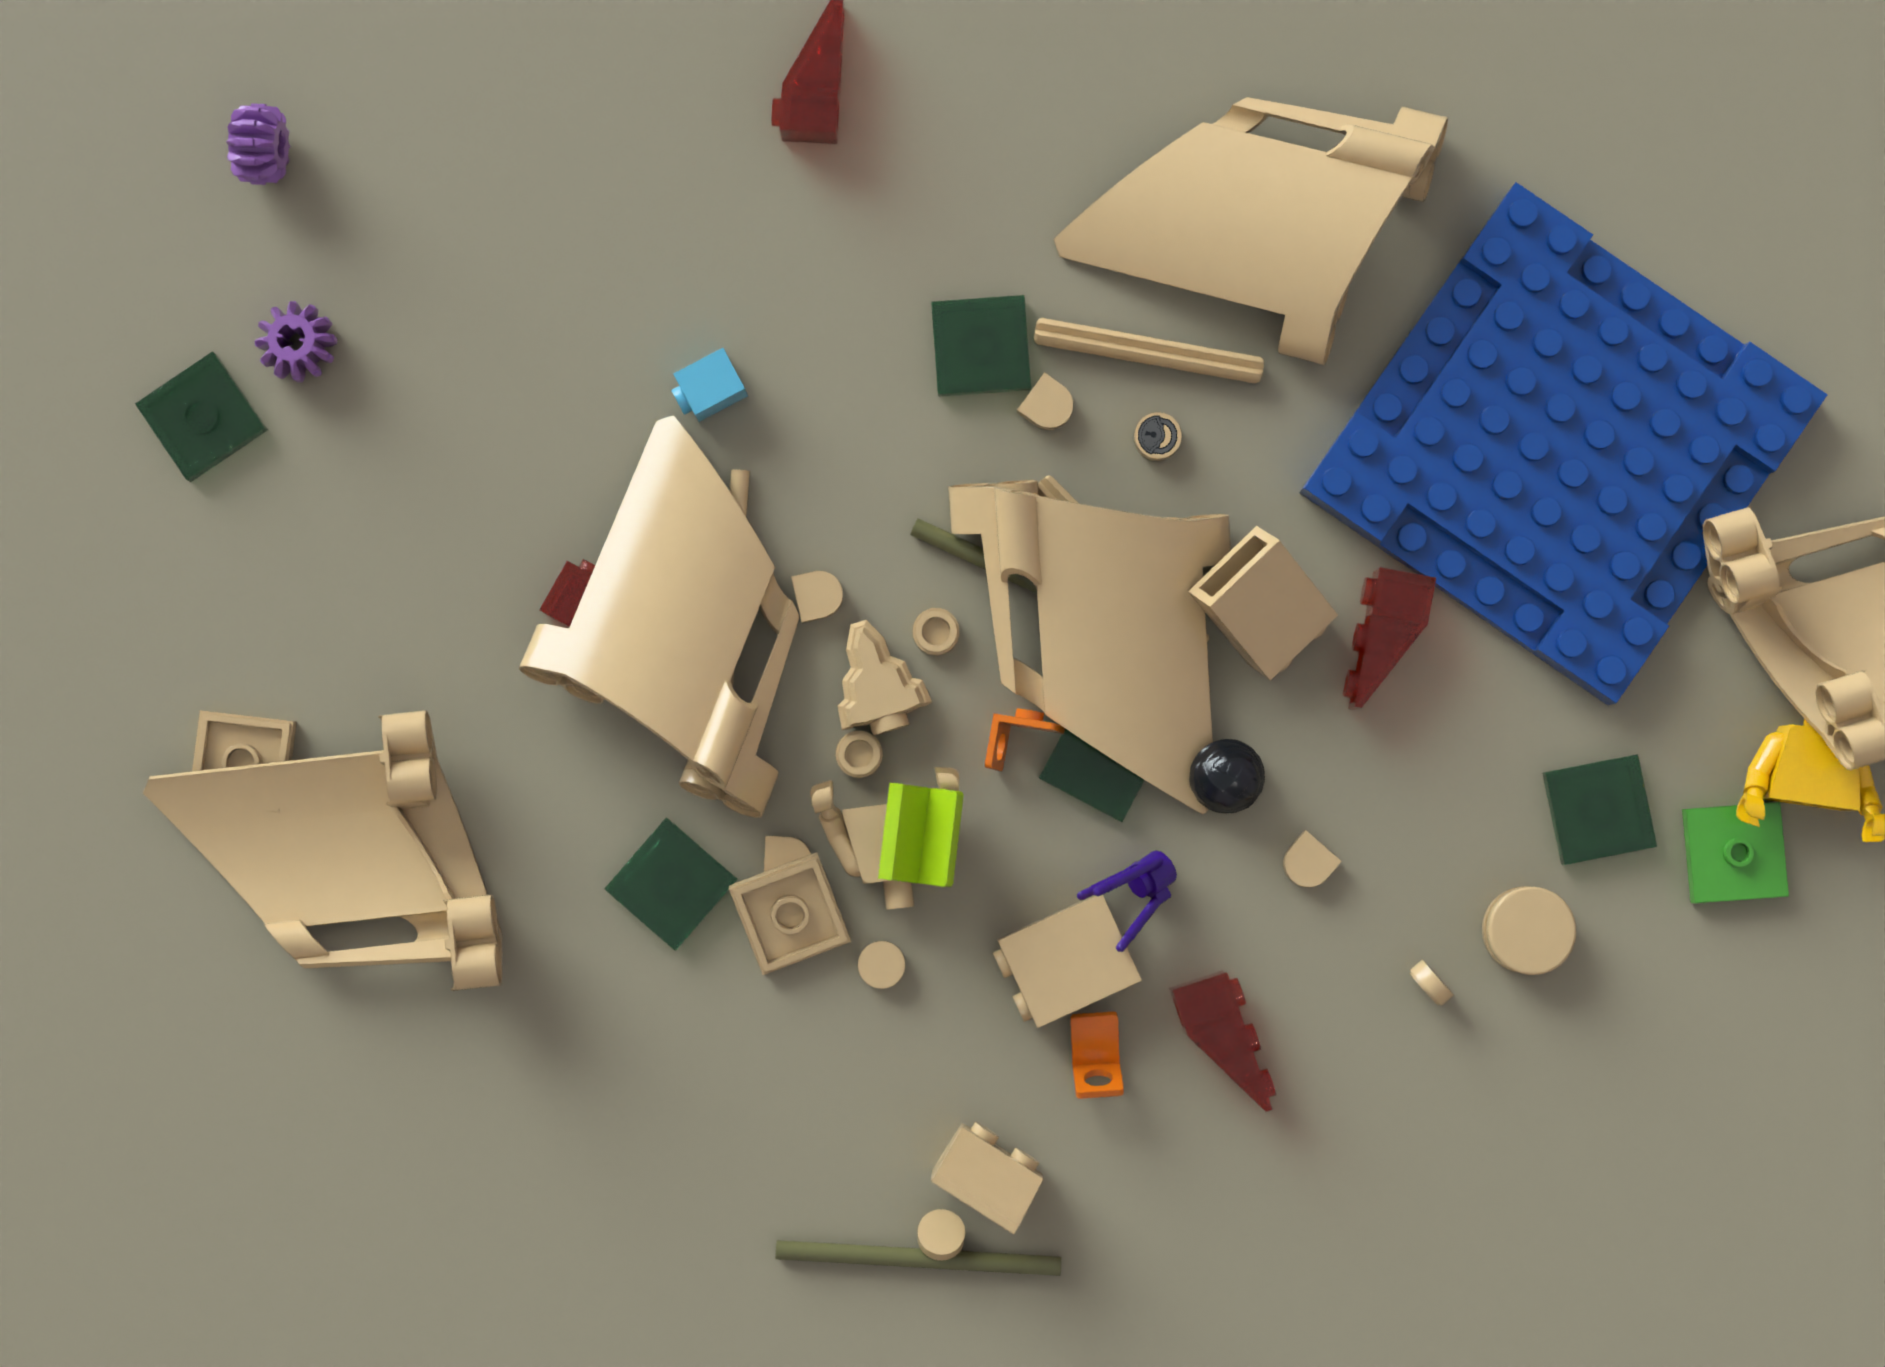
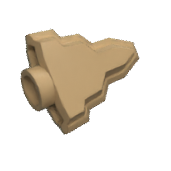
M867 620L850 625L846 652L851 668L842 680L845 699L838 705L842 730L870 725L872 735L876 736L910 725L907 713L932 703L923 680L912 678L905 661L890 656L884 637Z

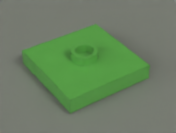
M1780 802L1764 803L1765 818L1764 820L1759 819L1760 827L1739 820L1736 816L1738 805L1682 809L1690 903L1789 896Z

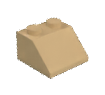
M975 1122L972 1128L961 1123L934 1166L931 1182L1014 1234L1043 1181L1042 1173L1036 1170L1039 1162L1016 1147L1011 1154L996 1145L995 1143L999 1136L978 1122Z

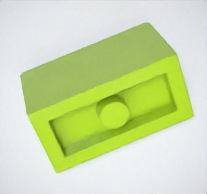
M889 783L878 879L952 887L964 798L962 791Z

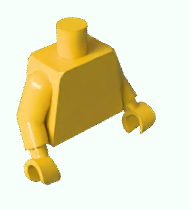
M1805 719L1803 720V726L1782 725L1777 728L1776 732H1772L1765 737L1747 769L1744 794L1736 810V816L1739 820L1760 827L1759 819L1764 820L1765 818L1763 800L1845 812L1858 811L1865 818L1861 835L1862 841L1882 842L1885 839V814L1880 813L1883 806L1874 784L1870 765L1847 770L1830 750L1822 736Z

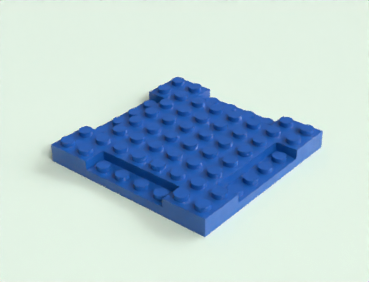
M1515 182L1299 493L1606 705L1617 704L1669 628L1668 622L1707 567L1703 538L1704 521L1748 507L1767 477L1777 470L1828 394L1752 342L1741 343L1590 240L1593 236L1592 233Z

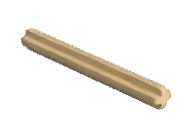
M1046 318L1038 319L1034 333V342L1038 345L1249 383H1258L1262 378L1264 359L1258 356Z

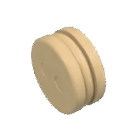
M1521 886L1504 891L1491 902L1483 918L1482 937L1488 953L1499 965L1516 973L1539 975L1556 969L1568 958L1576 939V923L1569 906L1557 894L1540 887Z

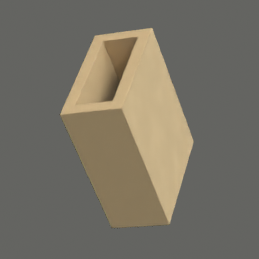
M1258 526L1251 530L1188 591L1246 663L1270 681L1279 672L1285 670L1291 664L1293 658L1312 640L1321 636L1326 627L1338 616L1280 540Z
M1093 895L997 939L1001 949L993 952L1004 979L1013 975L1021 991L1013 995V999L1023 1021L1025 1022L1033 1018L1037 1028L1142 981L1128 949L1126 948L1123 952H1119L1116 949V945L1122 936L1103 895Z

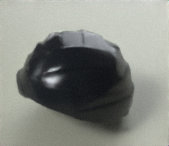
M1221 739L1205 746L1197 754L1190 767L1189 782L1196 799L1207 809L1217 813H1237L1249 808L1262 792L1265 782V770L1260 756L1251 746L1236 739Z

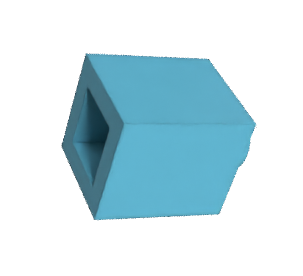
M724 348L673 373L679 384L678 387L671 390L684 415L693 411L698 422L748 397Z

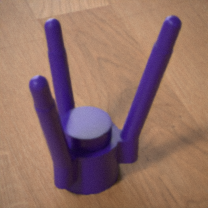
M1155 850L1126 869L1078 892L1077 898L1082 901L1093 895L1101 896L1128 883L1131 891L1138 897L1144 898L1148 896L1151 898L1116 945L1117 951L1123 952L1157 908L1171 898V893L1167 887L1175 882L1177 878L1176 869L1167 855Z

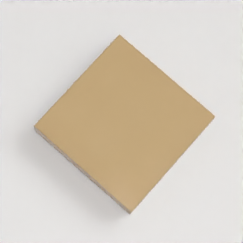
M200 710L192 772L291 761L297 722ZM279 807L264 811L279 812Z
M818 852L729 885V891L762 975L851 942Z

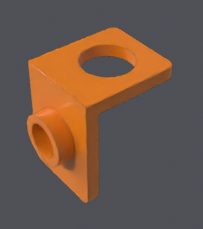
M1016 708L1015 717L994 713L985 768L1003 771L1011 726L1064 734L1065 728L1056 723L1043 721L1044 713Z
M1114 1011L1072 1014L1070 1016L1072 1069L1076 1097L1082 1099L1122 1096L1124 1094L1120 1067L1118 1014ZM1092 1076H1105L1110 1078L1111 1082L1102 1086H1093L1086 1083L1085 1080Z

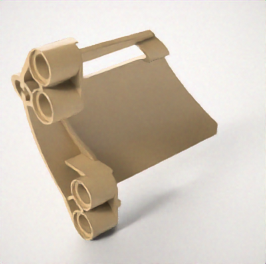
M1246 97L1233 104L1230 110L1215 123L1202 122L1173 141L1091 204L1054 238L1059 257L1283 314L1285 318L1278 353L1325 365L1332 348L1337 321H1339L1345 306L1349 285L1384 223L1401 197L1424 202L1427 197L1433 177L1435 161L1441 152L1446 135L1448 117L1401 107L1394 124ZM1270 116L1346 136L1333 149L1324 152L1250 134V132Z
M675 416L658 420L654 425L570 627L564 628L549 624H538L519 666V670L527 677L543 684L561 685L568 693L584 701L601 704L605 699L651 730L688 759L679 780L681 788L701 798L721 800L725 806L740 814L760 818L763 816L779 772L769 763L756 756L800 616L793 601L779 587L774 576L775 566L740 506L702 450ZM760 607L765 619L777 634V638L751 703H748L736 694L730 680Z
M1037 480L949 486L952 534H981L1001 684L1015 694L1035 704L1045 712L1046 716L1126 769L1201 814L1206 813L1209 809L1198 802L1189 782L1190 767L1193 760L1205 746L1213 742L1205 611L1188 591L1203 577V567L1216 565L1231 551L1229 515L1208 514L1187 518L1156 517L1039 496ZM1012 574L1028 578L1037 589L1042 675L1013 657L1008 577Z
M1753 506L1706 519L1703 523V538L1708 570L1711 576L1707 580L1709 591L1718 606L1730 614L1742 637L1773 682L1803 718L1822 736L1830 750L1847 770L1857 769L1885 760V562L1813 583L1797 581L1789 572L1790 564L1799 557L1871 536L1885 540V516L1772 541L1770 538L1765 539L1759 521L1751 510Z
M427 710L379 715L378 717L382 722L383 750L149 777L143 794L228 881L265 923L266 929L274 939L303 968L451 961L454 981L453 988H451L452 991L501 986L503 935L497 919L495 900L492 894H487L465 827L439 764L431 720ZM279 807V812L264 811ZM401 917L415 927L418 935L414 942L329 952L312 936L306 927Z

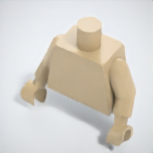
M935 767L939 789L959 791V772L954 768ZM832 780L814 785L810 790L815 814L820 813L819 820L826 837L845 872L853 877H861L863 884L883 882L886 910L914 906L912 883L878 879L887 804L843 809L841 812L833 804Z

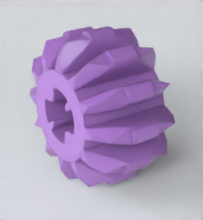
M251 103V106H240L238 109H234L231 115V122L227 126L229 135L226 141L229 150L227 158L231 161L233 175L237 176L240 182H250L253 185L277 183L279 179H283L286 174V165L290 162L288 157L289 148L291 147L288 140L290 131L286 128L284 114L280 112L278 107L267 106V104Z
M290 301L287 306V315L278 307H271V315L275 319L272 325L263 320L258 322V327L268 334L255 340V346L266 351L260 358V362L265 367L275 365L274 375L280 379H284L291 372L293 380L303 382L306 368L312 375L318 377L322 374L321 368L317 365L320 359L326 363L334 362V356L324 350L325 347L337 344V337L326 333L332 326V322L326 316L318 318L319 310L311 304L302 311L296 301ZM297 333L303 337L299 339L303 345L295 351L288 345H293L290 338Z

